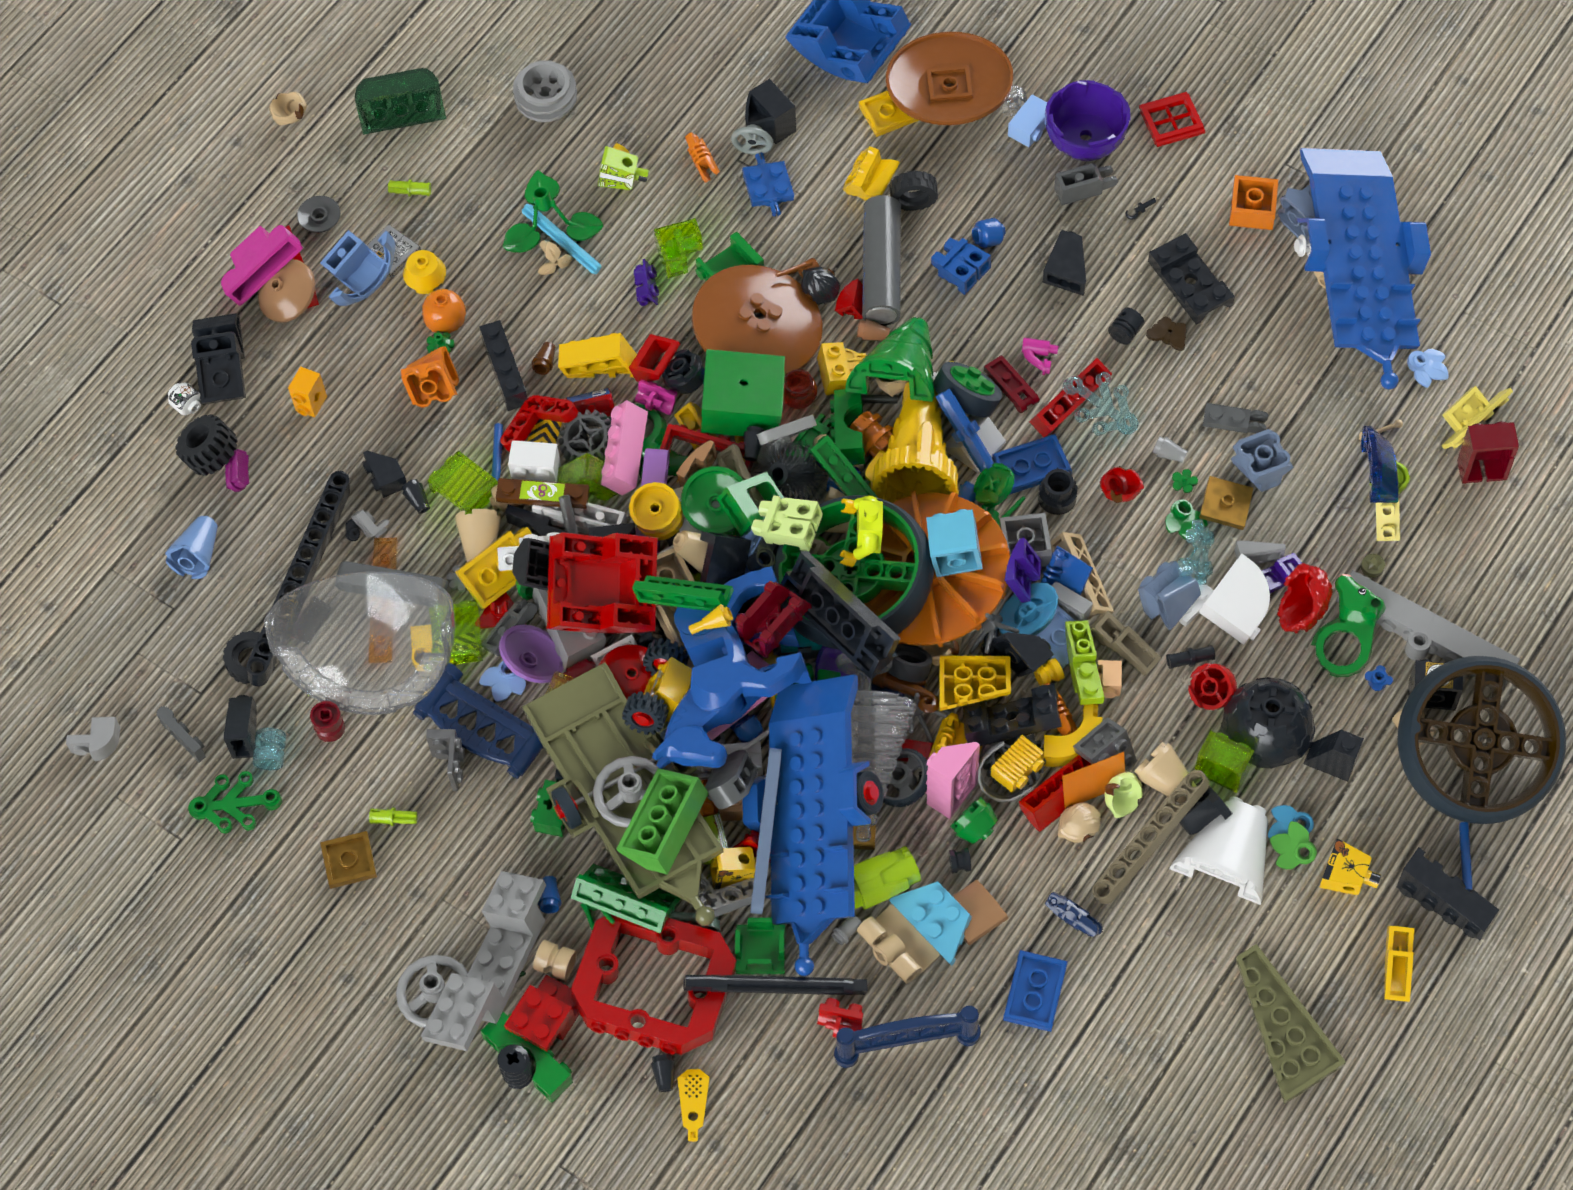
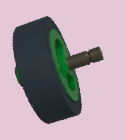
M945 362L933 381L934 389L938 394L950 388L963 411L976 417H990L1002 398L1001 390L990 378L981 373L977 368L958 362Z

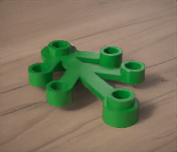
M243 771L238 776V783L222 800L214 801L222 790H226L230 786L229 778L224 774H220L215 778V785L204 797L199 796L191 800L188 811L193 818L199 820L207 819L217 826L221 833L227 834L233 827L230 819L226 817L221 818L213 812L223 810L241 823L245 830L250 831L256 826L255 818L250 814L245 815L237 808L264 805L268 810H276L281 806L282 798L280 793L274 789L265 791L263 795L237 798L254 782L252 774L248 771ZM244 777H250L247 782L242 781ZM221 780H226L225 784L219 785ZM269 796H275L273 800H267ZM204 805L202 809H196L197 806ZM247 820H252L250 825H245ZM223 823L229 824L226 828H221Z

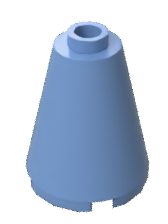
M199 516L167 549L165 553L167 555L166 563L177 574L184 576L185 573L192 575L191 579H200L207 575L218 528L214 519L209 516Z

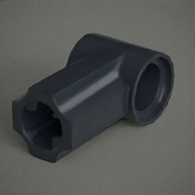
M762 537L753 554L747 558L748 570L750 572L758 571L772 566L775 562V555L779 545L775 543L768 544Z

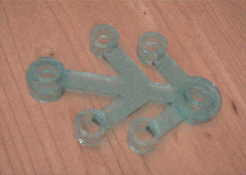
M1102 372L1096 376V383L1099 385L1102 399L1083 386V381L1078 376H1071L1065 379L1063 389L1067 394L1075 395L1078 393L1097 407L1090 410L1086 408L1077 410L1075 412L1076 421L1083 423L1089 419L1110 416L1115 420L1110 423L1104 421L1095 423L1092 427L1094 434L1100 436L1106 432L1118 430L1125 435H1130L1137 430L1138 420L1134 414L1130 413L1126 399L1129 394L1127 386L1119 385L1115 387L1113 394L1118 399L1120 412L1113 406L1109 389L1111 382L1109 373ZM1101 376H1104V377H1105V379H1106V382H1105V383L1102 382ZM1073 381L1077 383V388L1073 386ZM1119 389L1123 390V396L1119 394ZM1080 412L1085 414L1084 419L1081 418ZM1127 419L1130 422V427L1126 424ZM1098 425L1102 426V432L1098 430Z
M1202 519L1192 521V529L1186 530L1187 543H1190L1195 549L1189 558H1180L1178 560V572L1181 577L1195 574L1198 584L1206 585L1207 575H1212L1213 573L1212 563L1208 561V553L1211 545L1214 544V534L1208 527H1204Z

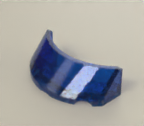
M1363 426L1360 446L1361 451L1367 452L1370 467L1369 482L1372 485L1369 492L1370 503H1397L1398 474L1394 448L1372 426Z

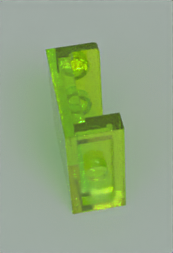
M459 450L454 455L449 456L444 465L438 471H434L427 480L432 493L437 491L461 511H465V515L472 514V509H483L490 502L489 498L492 497L491 489L498 484L497 479Z
M465 600L458 604L449 605L441 603L431 607L435 644L433 658L437 667L442 666L445 661L453 665L483 661L480 611L477 602Z

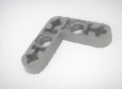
M810 415L757 434L760 445H764L787 436L793 437L817 426L814 416Z
M701 874L700 887L705 891L699 893V898L704 906H708L714 911L715 917L751 904L754 878L746 879L714 891L704 875ZM733 895L736 896L738 899L735 901H729L725 897Z

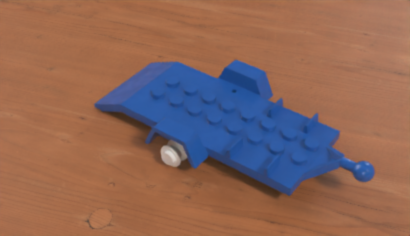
M1301 148L1300 156L1309 176L1315 218L1297 219L1298 223H1307L1309 236L1306 239L1304 235H1300L1295 240V252H1297L1299 257H1303L1305 253L1307 254L1308 259L1304 267L1305 271L1324 273L1335 347L1356 348L1382 364L1384 374L1380 379L1381 385L1387 390L1394 389L1398 385L1399 379L1393 373L1391 361L1394 359L1397 350L1417 349L1420 346L1417 325L1421 320L1415 317L1411 292L1415 284H1410L1409 274L1422 275L1431 256L1427 225L1425 222H1400L1393 176L1381 151Z

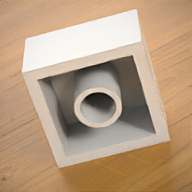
M512 440L508 462L511 479L559 482L561 462L557 444Z

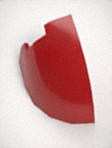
M859 278L851 281L839 293L835 306V312L839 315L844 316L845 313L853 315L854 319H863V284Z

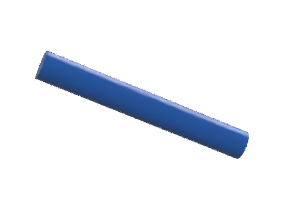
M501 423L494 425L491 485L493 486L498 484V479L501 475L502 444L500 439L503 435V424Z
M1461 822L1459 823L1462 881L1466 886L1465 889L1470 891L1473 890L1469 823Z

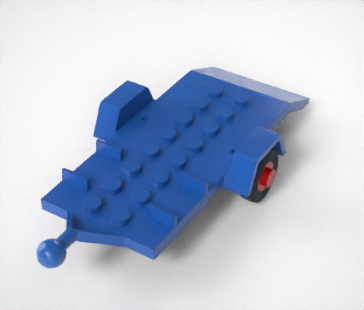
M856 675L788 686L777 694L769 721V748L782 749L771 838V854L769 856L771 859V895H765V898L771 900L773 924L792 925L796 942L799 944V958L795 962V970L801 976H808L814 970V962L809 958V944L835 919L855 917L853 826L871 824V819L867 815L876 814L883 804V787L878 776L870 771L859 772L870 766V761L852 763L851 711L858 690V676ZM766 775L756 777L749 794L742 799L743 824L756 832H760Z

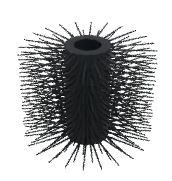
M778 440L777 444L780 443V446H777L779 447L777 449L779 450L777 451L780 455L779 459L776 455L775 446H772L774 447L772 452H774L775 460L778 462H775L771 455L772 453L767 451L771 456L770 460H773L774 463L770 462L766 456L765 460H768L769 463L764 465L768 467H762L760 470L766 469L765 471H768L767 473L775 482L779 491L782 490L783 496L786 490L787 498L795 499L797 497V499H800L799 491H801L803 495L801 500H805L806 495L803 494L805 490L808 500L811 501V495L808 494L807 490L809 489L813 494L812 490L814 488L819 489L816 486L820 483L816 481L824 479L815 478V476L829 475L815 474L822 472L817 467L819 465L815 464L816 461L813 462L815 457L810 458L812 455H810L811 452H807L808 447L806 445L808 443L806 440L803 457H801L803 453V447L801 446L803 443L800 440L798 444L795 440L793 443L790 440L787 443L783 440L782 444ZM797 449L800 450V452H799L800 454H799L798 458H797V455H796V454L798 453V452H797V451H798Z

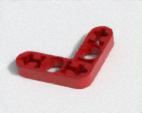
M540 395L530 396L523 403L503 433L500 442L510 452L512 440L525 441L539 419L568 423L575 419L578 409L570 400Z

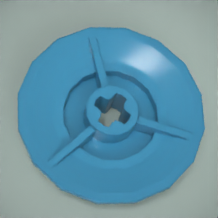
M1037 582L1031 584L1030 601L1021 603L1018 597L1013 594L999 613L1003 617L1001 624L1018 629L1019 634H1039L1051 623L1055 615L1059 598L1056 589L1048 583ZM999 628L1001 634L1010 632Z

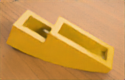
M1387 926L1384 999L1410 1002L1414 956V928Z

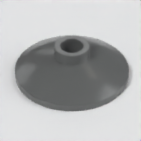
M314 196L305 200L300 205L297 218L299 224L305 230L313 233H322L332 229L338 223L341 212L339 205L334 199L327 196Z

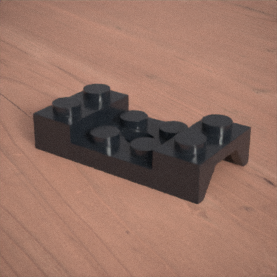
M1185 233L1150 251L1148 262L1197 325L1212 310L1222 305L1229 308L1232 307L1235 296L1223 280L1220 282L1197 254L1198 248ZM1193 278L1196 280V283L1188 284L1185 280Z
M1054 683L1031 689L1032 697L1020 698L990 707L987 706L986 700L964 705V733L967 743L977 742L980 746L1017 738L1021 735L1026 736L1062 727L1057 705L1059 697Z

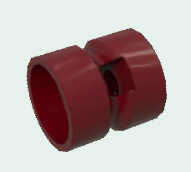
M322 701L312 708L310 719L318 738L324 742H333L341 738L345 732V723L339 707L331 701Z

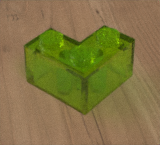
M696 218L654 229L655 244L667 279L688 273L686 254L703 250L702 235Z
M589 453L558 468L557 482L589 485V493L604 501L618 495V493L601 485V472L605 461Z

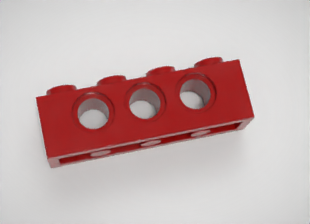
M1096 358L1039 411L1029 423L1043 438L1046 437L1103 384L1112 373Z

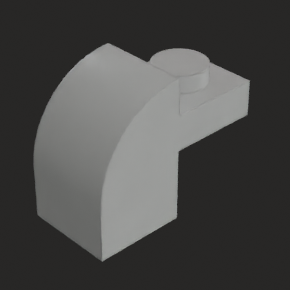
M92 717L90 734L67 735L66 745L71 753L76 755L90 753L94 761L103 760L109 757L118 746L120 725L116 717Z

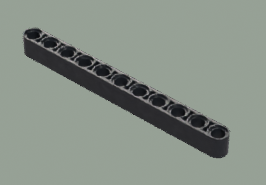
M335 471L330 475L247 662L248 681L253 686L260 687L268 682L350 495L349 475L344 471ZM265 651H270L268 654H263ZM257 670L262 671V672H260V673H253V672H255V671H257Z

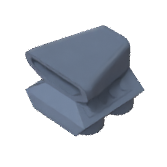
M1308 185L1303 190L1287 188L1286 194L1280 198L1282 208L1278 210V216L1280 221L1297 238L1300 235H1304L1307 239L1309 236L1307 223H1298L1297 219L1315 218L1311 187Z
M1270 429L1240 439L1233 446L1237 455L1231 458L1232 463L1261 492L1280 485L1282 476L1294 468L1290 462L1289 453L1280 444L1279 435Z
M1177 561L1162 563L1157 569L1156 574L1153 577L1147 576L1144 578L1140 588H1138L1142 607L1146 615L1152 620L1160 614L1168 630L1174 628L1201 595L1197 580L1184 573Z

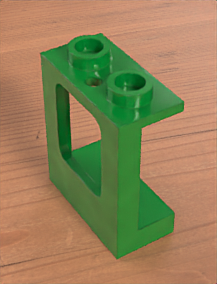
M767 472L727 486L717 498V501L741 537L747 535L752 530L751 526L755 519H765L764 516H760L759 509L747 493L748 489L756 487L765 501H772L773 496H780L781 499L784 498Z

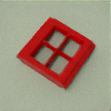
M1187 92L1139 105L1140 113L1157 147L1205 134L1204 125ZM1185 105L1187 113L1172 116L1169 108ZM1166 110L1169 118L1156 122L1153 121L1152 113ZM1190 117L1194 125L1179 129L1175 121ZM1169 122L1172 123L1175 130L1159 134L1156 126Z

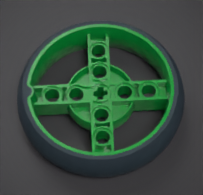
M865 495L843 496L819 504L823 516L817 532H815L814 539L837 525L849 522V527L845 540L832 545L824 555H811L827 570L834 568L830 573L852 591L864 604L873 600L882 589L905 591L891 608L877 616L898 635L918 616L931 590L934 567L930 557L929 541L925 532L905 510L891 502L877 498L878 501L883 502V523L896 528L908 539L914 552L915 563L886 561L880 552L872 553L857 560L853 567H848L840 564L844 559L840 556V553L843 550L853 553V550L857 548V511L855 514L841 512L846 504L841 503V500L844 498L855 500L865 497ZM779 545L773 564V571L778 584H781L786 572L793 570L800 552H803L798 546ZM879 572L878 575L873 577L871 576L873 573ZM902 574L901 577L894 579L896 575ZM787 599L781 604V610L787 607L789 603ZM804 615L802 616L803 619L793 626L799 634L818 645L838 649Z

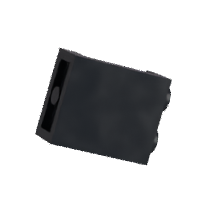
M701 531L700 540L707 542L708 546L700 582L724 585L728 581L744 575L752 540L737 535Z

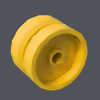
M658 482L647 483L638 488L631 497L629 504L630 516L640 532L646 537L658 538L657 540L669 539L677 534L683 526L685 516L681 508V502L674 490L666 484Z

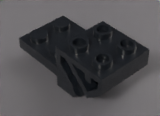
M234 313L193 320L192 333L194 338L191 340L193 359L196 363L200 403L206 405L246 398L241 359H245L240 316Z

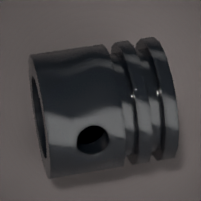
M1124 307L1109 326L1108 332L1115 341L1128 345L1145 323L1144 318L1136 310Z

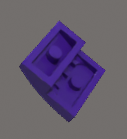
M1020 538L1009 558L1005 582L1021 603L1029 602L1031 598V581L1040 580L1041 559L1025 538Z

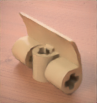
M890 904L877 918L874 919L871 916L864 920L857 928L858 934L873 948V954L878 962L884 966L889 965L906 984L918 977L940 956L939 952L893 904Z

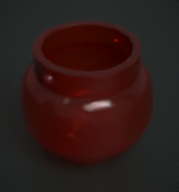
M795 369L785 376L783 402L789 407L803 409L815 401L818 387L809 372Z

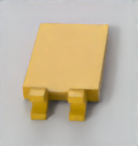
M528 527L521 528L514 535L511 531L506 532L455 571L481 609H485L491 602H494L516 584L517 580L512 570H499L497 548L519 546V538L532 534Z

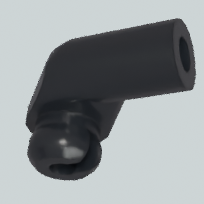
M351 518L345 524V536L349 541L353 542L359 539L360 528Z

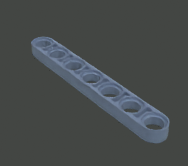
M769 748L750 913L763 914L782 749Z

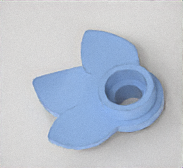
M1428 349L1424 352L1413 351L1408 356L1407 365L1414 372V377L1420 385L1428 388L1432 379L1447 380L1449 378L1446 366L1441 363L1445 359V355L1442 352Z
M504 661L498 667L488 668L482 674L479 681L480 685L492 687V695L496 702L506 700L512 692L522 695L526 687L524 679L513 672L505 673L509 668Z

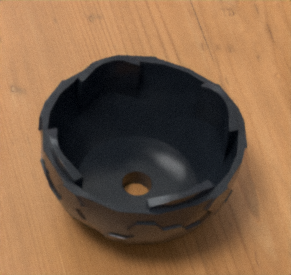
M1264 677L1256 678V680L1245 683L1237 688L1231 700L1224 707L1221 733L1228 748L1241 759L1255 765L1257 768L1272 769L1302 758L1312 745L1316 726L1314 725L1312 705L1307 696L1297 686L1283 679ZM1275 704L1279 710L1274 713L1269 712L1266 709V705Z

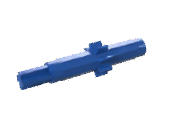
M950 388L938 394L936 399L955 430L951 434L955 442L963 443L980 472L985 468L993 467L991 466L994 464L992 457L977 434L980 427L976 420L969 421Z

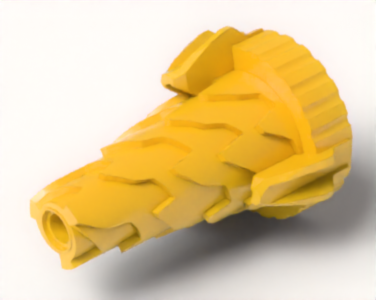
M909 382L906 383L903 392L902 410L899 417L895 420L893 434L888 442V449L886 453L880 450L865 471V478L870 481L869 487L878 498L892 503L911 496L912 491H916L917 494L942 493L949 495L955 492L959 495L957 468L954 462L946 455V443L943 442L941 422L942 408L938 407L939 402L936 399L938 393L935 389V396L932 402L910 399Z

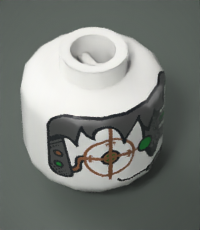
M177 383L169 390L168 402L181 415L194 414L200 409V393L189 383Z

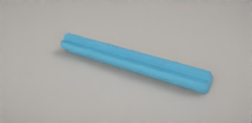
M526 204L522 209V213L533 222V206ZM538 211L537 226L592 274L599 273V270L602 268L601 264Z

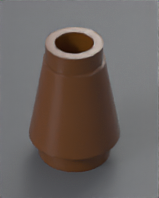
M544 342L531 362L532 369L537 374L546 375L553 369L556 348L553 343Z

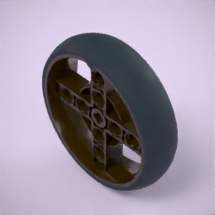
M1468 656L1458 658L1431 671L1417 684L1409 695L1403 707L1398 725L1397 740L1400 761L1415 791L1439 812L1468 823L1495 824L1505 822L1523 815L1544 799L1556 783L1566 753V731L1563 717L1550 691L1534 674L1525 668L1496 657ZM1476 674L1472 705L1460 710L1452 718L1451 722L1421 718L1427 703L1439 688L1456 678ZM1503 680L1513 684L1531 701L1539 715L1544 737L1517 733L1511 718L1500 710ZM1485 686L1489 687L1492 691L1490 699L1484 696L1483 689ZM1482 710L1487 711L1489 714L1487 722H1484L1480 717ZM1432 726L1436 727L1439 731L1437 739L1433 738L1430 734ZM1455 730H1459L1462 733L1463 738L1461 742H1457L1454 739ZM1478 736L1486 739V743L1482 744V741L1478 740ZM1503 737L1507 738L1510 742L1507 750L1501 745ZM1527 741H1530L1533 745L1531 753L1525 750V743ZM1419 742L1446 746L1451 759L1458 767L1464 770L1460 801L1444 792L1431 778L1423 764ZM1477 757L1483 761L1481 770L1477 769L1474 765ZM1513 757L1542 761L1535 778L1522 793L1507 802L1488 806L1492 774L1504 769ZM1474 781L1480 785L1478 794L1474 793L1471 788Z

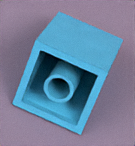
M960 509L954 513H938L932 517H926L930 557L936 577L983 569L973 509Z

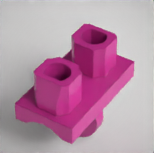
M641 379L638 383L635 401L645 405L647 410L655 409L671 415L674 411L678 393L672 389L662 388L655 382H647Z

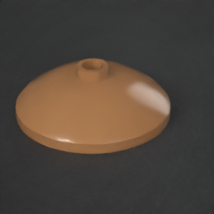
M291 259L259 289L258 303L262 313L270 320L280 323L289 322L299 317L308 308L315 292V278L312 270L303 262Z

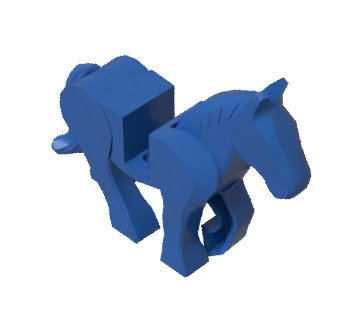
M772 566L758 571H751L724 584L732 586L734 589L727 606L733 616V620L730 621L731 626L704 629L692 635L689 625L701 621L711 611L677 607L674 614V623L694 667L691 673L690 689L683 696L671 716L664 742L652 754V758L658 760L656 766L660 769L671 762L686 767H722L726 763L728 754L723 745L712 741L708 737L707 733L720 725L734 723L761 697H772L793 683H812L801 651L796 654L777 657L775 664L756 669L750 665L743 647L744 643L739 638L735 620L740 615L738 612L742 605L750 598L757 595L760 596L765 591L764 587L769 581L778 583ZM794 627L779 642L780 644L800 647ZM762 632L756 633L749 642L760 638L759 636Z

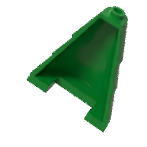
M913 317L892 331L886 339L878 344L872 352L853 368L847 378L846 392L868 394L870 390L869 376L909 381L910 399L932 402L935 396L931 361L933 353L927 322L922 318Z

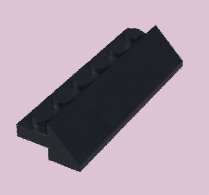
M808 551L800 552L793 570L785 573L780 585L809 602L812 608L808 609L804 616L870 679L874 678L898 656L894 651L901 638Z

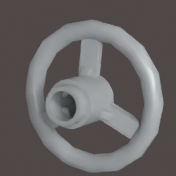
M636 756L618 758L606 765L596 777L593 789L595 806L602 817L615 826L627 828L631 819L619 817L613 811L624 802L635 803L642 800L646 790H643L640 776L634 773L633 766L643 767L653 773V775H655L659 768L647 758ZM623 767L624 774L618 779L619 793L607 803H604L602 791L605 781L611 773Z
M435 954L422 957L410 964L399 978L396 989L398 1008L407 1020L419 1027L425 1028L429 1018H423L416 1014V1012L427 1002L437 1003L445 987L443 977L437 972V965L448 966L459 975L467 976L468 974L463 964L449 956ZM427 966V973L422 976L419 983L422 993L408 1004L406 999L407 984L414 973Z

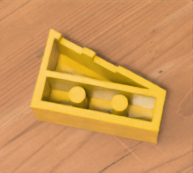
M611 333L606 336L590 337L585 340L559 344L558 368L567 378H595V374H609V378H616V374H630V378H634L629 366L637 353L621 333Z

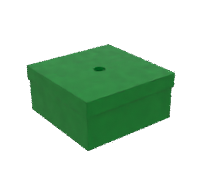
M707 349L701 433L744 436L748 426H757L765 431L778 427L781 424L783 412L785 356Z

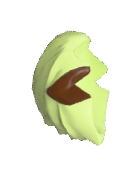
M1124 772L1113 777L1108 785L1105 786V803L1115 818L1131 814L1139 807V799L1143 797V789L1138 777L1131 772Z

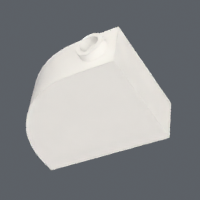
M1241 554L1203 604L1199 613L1243 645L1249 638L1253 641L1261 630L1258 628V625L1265 617L1270 602L1269 586L1264 574L1253 561Z

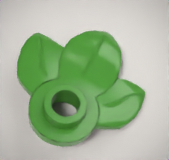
M1291 821L1289 823L1288 834H1277L1270 838L1273 849L1280 854L1276 865L1282 869H1294L1297 865L1309 864L1316 858L1317 850L1315 845L1309 841L1308 830L1297 822ZM1303 847L1309 851L1306 857L1300 855V849Z

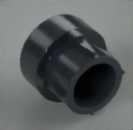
M1058 467L1048 472L1039 486L1038 501L1040 506L1046 512L1054 515H1062L1071 511L1077 501L1078 486L1076 481H1074L1068 471L1058 469Z

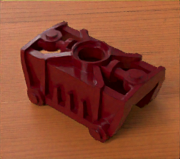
M772 581L766 583L765 591L744 614L740 613L735 620L740 640L765 658L769 657L768 655L775 647H779L778 643L798 621L803 619L802 616L807 610L812 608L809 602L786 587ZM790 596L791 599L787 607L781 610V604ZM762 632L759 636L760 638L753 640L752 643L749 642L756 633Z

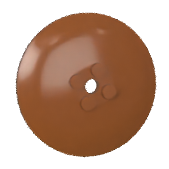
M939 32L919 37L903 46L893 56L886 71V88L893 103L908 116L936 125L965 124L988 116L1006 101L1013 86V68L1003 50L983 37L964 32ZM946 84H953L954 86L948 87V86H945V85H946Z
M739 265L714 274L702 285L693 303L692 326L695 336L705 352L707 349L785 356L784 370L785 376H788L807 365L820 345L823 326L819 308L815 301L810 300L806 296L801 284L789 275L776 277L775 274L781 271L759 265ZM754 313H761L765 318L758 319L754 316Z

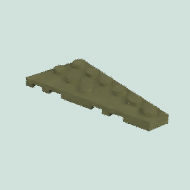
M1255 944L1238 955L1236 962L1285 1105L1345 1066L1346 1061L1259 946Z

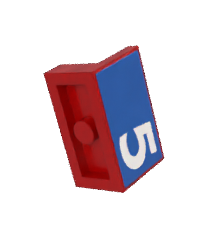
M609 388L566 398V400L572 401L578 412H581L582 415L585 414L587 409L591 414L596 410L600 414L604 413L609 417L615 407Z

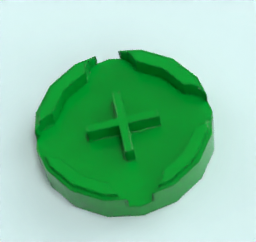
M994 463L991 465L993 467L985 468L976 479L974 485L975 499L985 507L999 505L1012 491L1014 474L1010 468L1002 463Z

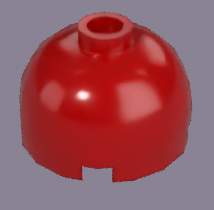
M1212 663L1198 666L1190 676L1192 679L1190 685H1188L1191 700L1198 707L1206 710L1224 708L1237 690V682L1230 669L1223 665Z

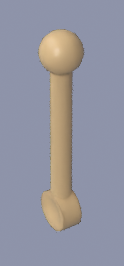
M1398 419L1393 424L1371 432H1360L1359 440L1364 442L1370 436L1395 427L1401 428L1403 421Z

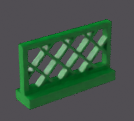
M594 863L583 875L579 874L576 877L571 895L573 900L658 933L662 932L665 922L681 902V898L661 889H657L638 899L629 883L627 884L624 875Z

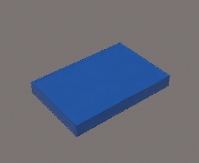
M1056 434L992 454L994 463L1004 464L1014 474V485L1010 494L1040 485L1042 480L1045 479L1046 474L1051 470L1057 469V467L1072 474V469Z
M1020 950L1003 1021L1051 1032L1068 961Z

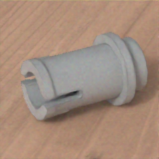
M857 916L848 918L839 928L833 930V939L840 945L847 944L849 938L857 931L862 922Z

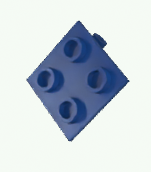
M1057 546L1052 553L1049 564L1046 566L1047 569L1044 571V576L1040 583H1048L1052 586L1055 582H1058L1081 595L1093 567Z

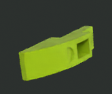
M1088 620L1065 621L1067 653L1074 692L1078 694L1080 705L1103 704L1105 697L1096 665L1097 654Z

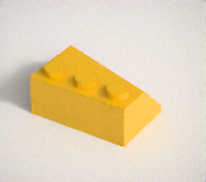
M1010 656L939 657V711L1011 694Z

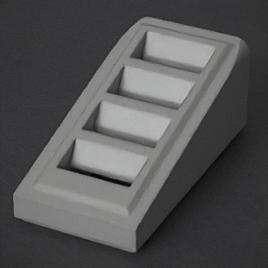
M1236 541L1235 555L1236 559H1238L1243 554L1255 564L1272 562L1284 557L1286 547L1285 544Z

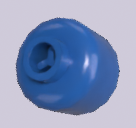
M996 218L978 221L972 229V239L981 248L1000 245L1006 233L1005 227Z

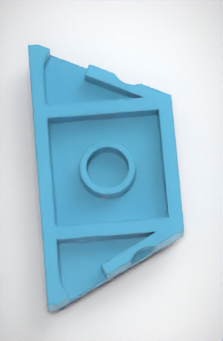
M938 881L889 899L898 911L952 966L956 960L954 957L958 947L962 945L965 937L964 932L972 918L961 904Z

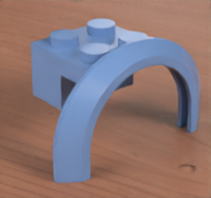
M348 230L320 262L329 273L354 292L353 294H345L336 287L329 295V298L335 304L348 306L362 301L372 295L385 281L392 268L395 255V241L387 231L377 240L384 248V260Z

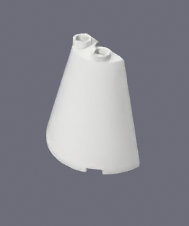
M1232 796L1229 801L1224 803L1233 814L1226 820L1222 815H1219L1199 831L1172 862L1170 869L1191 878L1195 869L1239 886V897L1261 905L1268 819L1265 816L1266 810L1258 805L1252 806L1244 803L1242 799Z

